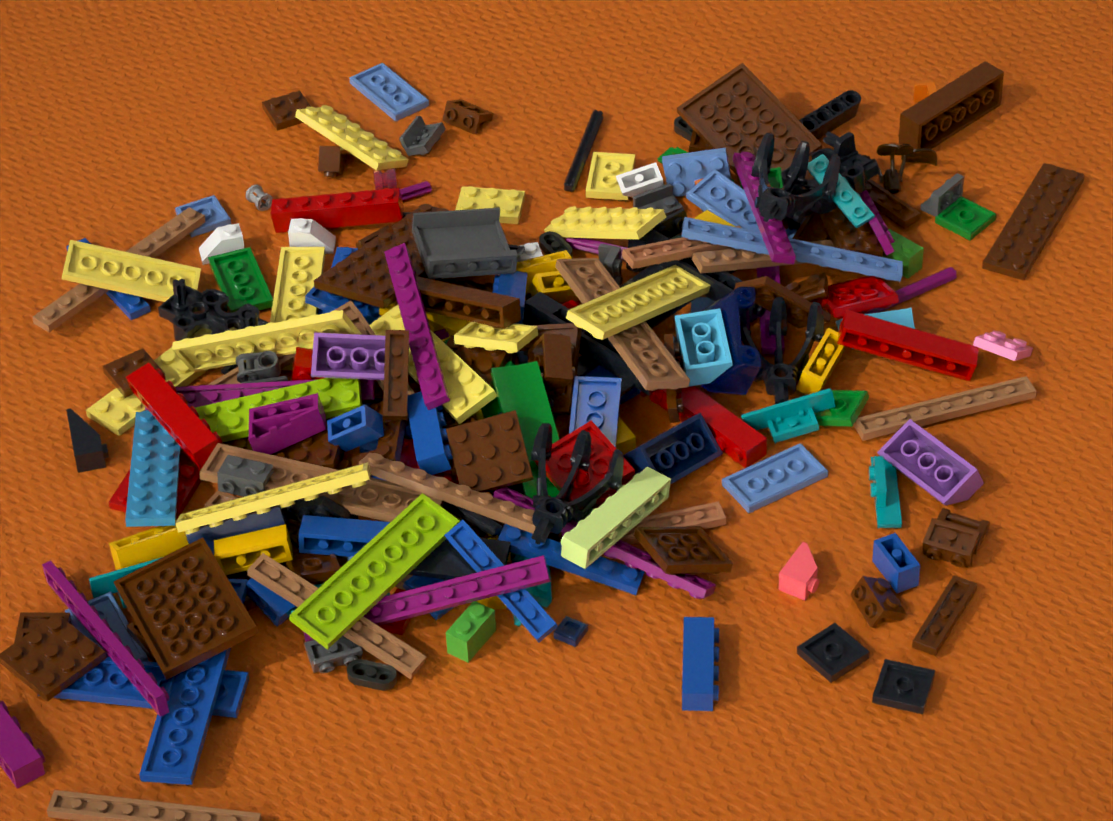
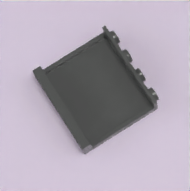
M500 207L413 213L412 234L427 278L438 279L516 273L518 254L516 250H510L499 222Z

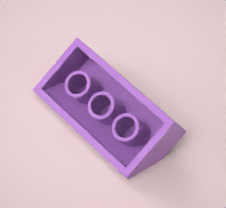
M314 332L311 377L384 380L385 336Z
M911 419L877 452L879 456H883L887 462L945 506L968 500L984 484L978 469Z

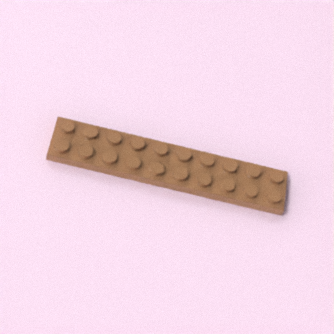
M598 258L557 259L556 269L582 304L620 288ZM646 321L608 337L645 390L688 388L689 377Z
M218 443L200 471V480L218 483L217 472L227 455L272 464L274 472L265 486V491L338 470ZM370 477V480H366L367 484L352 488V485L342 487L343 490L341 492L328 494L327 491L318 495L326 496L347 509L350 514L391 522L422 493L386 480ZM426 495L439 506L443 507L445 503L444 501Z

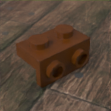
M862 576L851 592V597L872 628H876L882 618L902 621L907 614L901 605V601L891 590L890 584L883 578Z

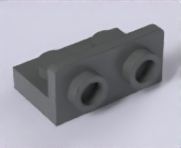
M957 173L951 179L946 180L940 188L933 191L929 199L921 204L920 209L936 217L963 196L964 176Z
M670 183L633 197V208L664 209L666 216L683 209V206L673 196V186Z

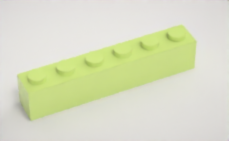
M649 467L635 474L631 481L626 485H622L619 491L613 496H609L600 507L595 508L588 517L580 520L575 528L563 535L561 539V557L586 569L669 497L671 479Z

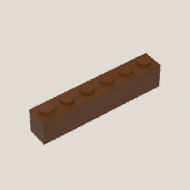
M416 276L426 312L502 329L521 320L520 298Z

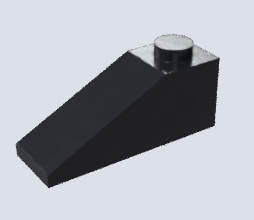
M71 408L66 409L78 473L106 468L104 458L109 457L107 444H102L100 435Z

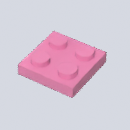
M995 330L976 336L973 344L1013 361L1030 357L1033 349L1026 345V341L1017 338L1013 340L1008 339L1005 333Z

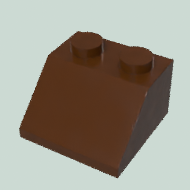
M543 333L528 350V363L538 362L543 383L548 391L563 389L574 379L575 368L572 366L574 347L571 344L570 336Z

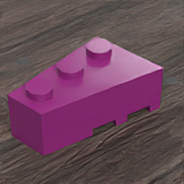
M318 393L249 409V442L253 451L271 455L326 430V414Z

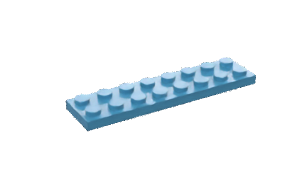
M148 410L136 412L125 517L126 527L175 526L181 449Z

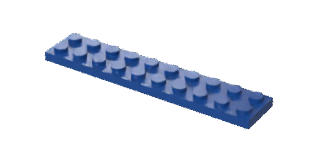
M228 579L244 605L247 594V580ZM231 648L168 679L165 690L169 696V701H167L169 713L161 717L157 714L139 774L141 782L193 784Z

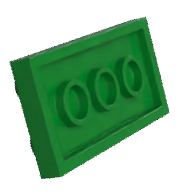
M250 247L208 257L210 268L220 291L226 293L229 297V302L227 303L229 313L238 311L247 303L257 307L259 310L272 307L273 298Z

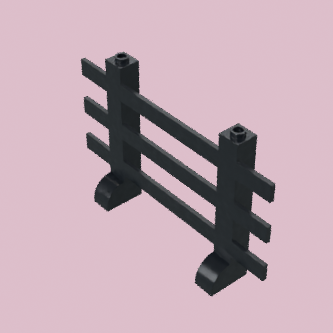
M651 229L639 240L628 239V248L671 239ZM692 257L632 269L626 262L628 270L640 273L619 286L622 288L673 265H677L711 285L709 293L704 296L720 304L715 309H721L723 323H726L736 315L738 305L746 302L748 305L750 322H753L758 317H762L766 312V309L735 292V284L743 282L732 275L736 270L700 273L692 261ZM542 292L525 301L523 325L566 324L573 322L566 319L567 312L570 309ZM693 300L646 320V322L653 329ZM582 328L579 353L583 356L578 360L577 376H585L596 367L601 366L616 375L617 378H622L621 396L634 387L648 396L656 391L645 390L608 338L604 340L597 339ZM677 336L674 337L675 342H678ZM523 351V355L528 357V351Z

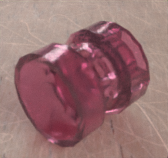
M395 168L388 169L384 173L380 170L373 171L375 190H381L384 187L390 189L397 188Z

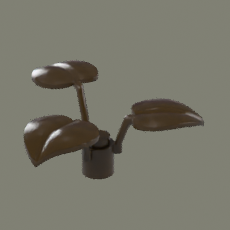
M882 144L877 147L878 155H890L891 169L885 170V174L882 175L879 168L878 176L880 183H883V187L892 194L901 192L902 175L906 162L937 165V154L932 149H913V146L910 144ZM862 155V156H864V157L870 159V156ZM895 155H901L902 163L899 173L895 169Z

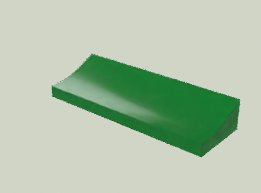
M537 361L491 368V376L502 414L514 410L517 412L534 479L523 482L521 485L524 495L532 499L533 495H537L538 466L531 460V451L536 434L542 423L551 424L552 444L559 440ZM546 476L548 495L556 497L560 491Z

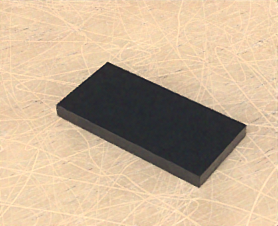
M480 538L505 566L508 561L511 542ZM445 539L408 575L450 580L476 572L449 541Z

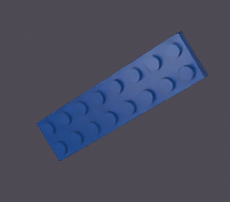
M107 657L53 697L153 709L110 657ZM141 661L147 674H153L159 688H165L168 680L165 679L157 662ZM225 670L212 715L237 718L249 682L248 672Z

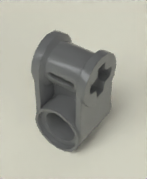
M273 351L245 353L236 357V364L239 370L237 381L240 383L279 377L281 374L278 357Z

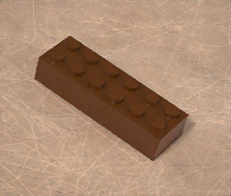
M985 61L900 114L898 144H910L913 146V149H932L999 107L1002 98L1004 71Z

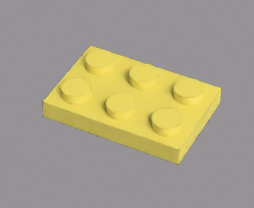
M593 152L586 186V198L628 200L629 196L622 195L616 176L634 170L635 154Z
M462 186L455 210L500 207V223L519 224L525 200V191Z
M470 322L454 335L455 344L464 345L466 348L483 347L489 351L499 349L505 350L507 353H517L538 336V326L513 324L502 329Z

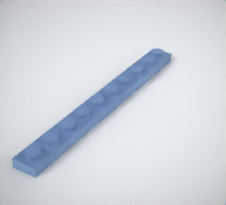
M684 217L681 237L769 255L761 232ZM789 238L796 255L795 260L798 262L860 273L865 276L880 277L886 280L901 281L903 261Z

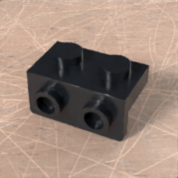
M680 209L673 214L667 215L653 230L669 239L682 232L684 217H687L686 210Z

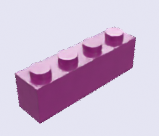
M0 701V766L18 789L44 775L43 763L46 761L42 751L39 748L35 749L33 747L29 734L21 731L17 718L15 716L10 717L4 701Z

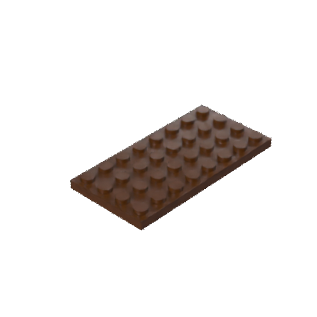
M430 204L420 205L419 208L407 214L399 222L393 224L386 231L380 233L370 242L365 243L363 247L351 253L350 256L314 280L315 289L380 308H386L396 300V294L384 252L405 243L409 250L415 275L427 278L412 234L413 213L449 210L437 208Z

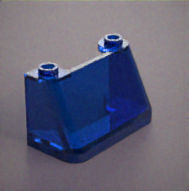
M738 287L702 310L721 309L733 364L711 383L702 384L703 388L707 391L746 395L761 368V358L757 349L742 345L739 318V308H749L754 304L756 298L755 287Z

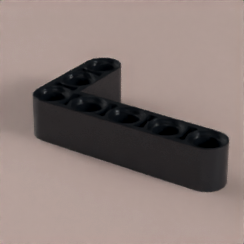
M848 90L799 121L818 140L825 136L827 132L833 131L857 115L861 95L856 91Z

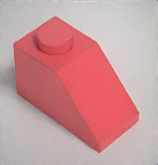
M801 543L779 572V590L804 601L810 593H814L819 585V579H817L818 568L807 543Z

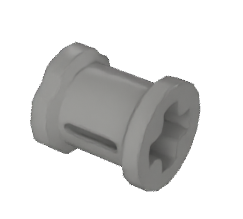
M252 185L246 191V199L256 204L255 206L259 211L268 210L271 207L273 197L268 193H264L260 185Z

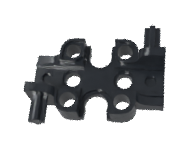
M827 132L823 142L834 147V150L830 148L820 149L811 154L812 160L824 154L830 161L831 157L836 154L840 157L839 173L842 177L846 178L855 192L858 194L866 190V181L879 174L878 164L873 162V159H868L856 151L853 133L847 132L839 137L831 132ZM790 167L781 173L783 184L781 189L787 184V175ZM805 179L803 186H794L791 193L793 195L805 194L820 184L815 179ZM821 198L805 213V217L813 212L817 214L828 213L836 208V204L834 201L830 203ZM787 217L788 229L798 230L800 223Z
M184 279L179 281L173 280L174 295L158 307L159 316L173 323L175 341L194 338L195 333L201 328L211 330V335L223 333L233 327L239 330L249 326L255 327L269 323L260 319L259 309L249 303L243 305L236 312L227 313L229 297L226 293L216 289H206L200 292L186 286ZM238 365L225 366L221 369V373L225 375L237 368Z

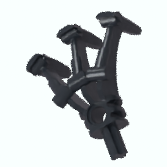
M766 133L752 166L751 176L759 177L760 184L758 186V197L755 199V208H759L760 216L764 217L763 221L765 222L773 218L783 220L787 216L800 223L805 218V213L821 198L832 203L836 195L840 157L836 154L831 157L823 182L818 187L805 194L793 195L791 192L794 186H803L805 182L810 152L809 143L801 141L798 145L787 175L786 186L783 189L774 188L769 184L768 174L770 173L775 138L774 134Z
M776 297L774 299L770 313L769 336L774 335L776 341L774 365L761 355L750 336V316L747 303H740L737 307L732 335L733 342L743 341L749 354L748 358L754 369L752 371L753 380L755 382L761 380L765 382L767 394L775 395V404L789 401V395L795 393L797 380L799 381L802 371L809 360V353L814 341L820 342L824 336L823 310L820 303L813 302L811 304L807 320V330L805 332L806 341L797 357L788 365L783 363L781 335L786 336L787 310L784 298Z
M542 423L536 434L531 451V460L538 461L537 495H533V507H535L532 517L536 529L531 537L536 540V544L545 543L550 532L559 534L567 522L569 523L574 520L578 523L580 520H584L587 517L586 513L597 503V499L610 487L619 491L623 483L624 465L623 453L619 449L613 452L604 479L583 496L568 502L579 470L588 471L590 465L591 436L589 432L582 430L578 434L570 459V465L573 466L559 494L556 497H551L547 491L546 461H549L551 458L552 427L549 423Z

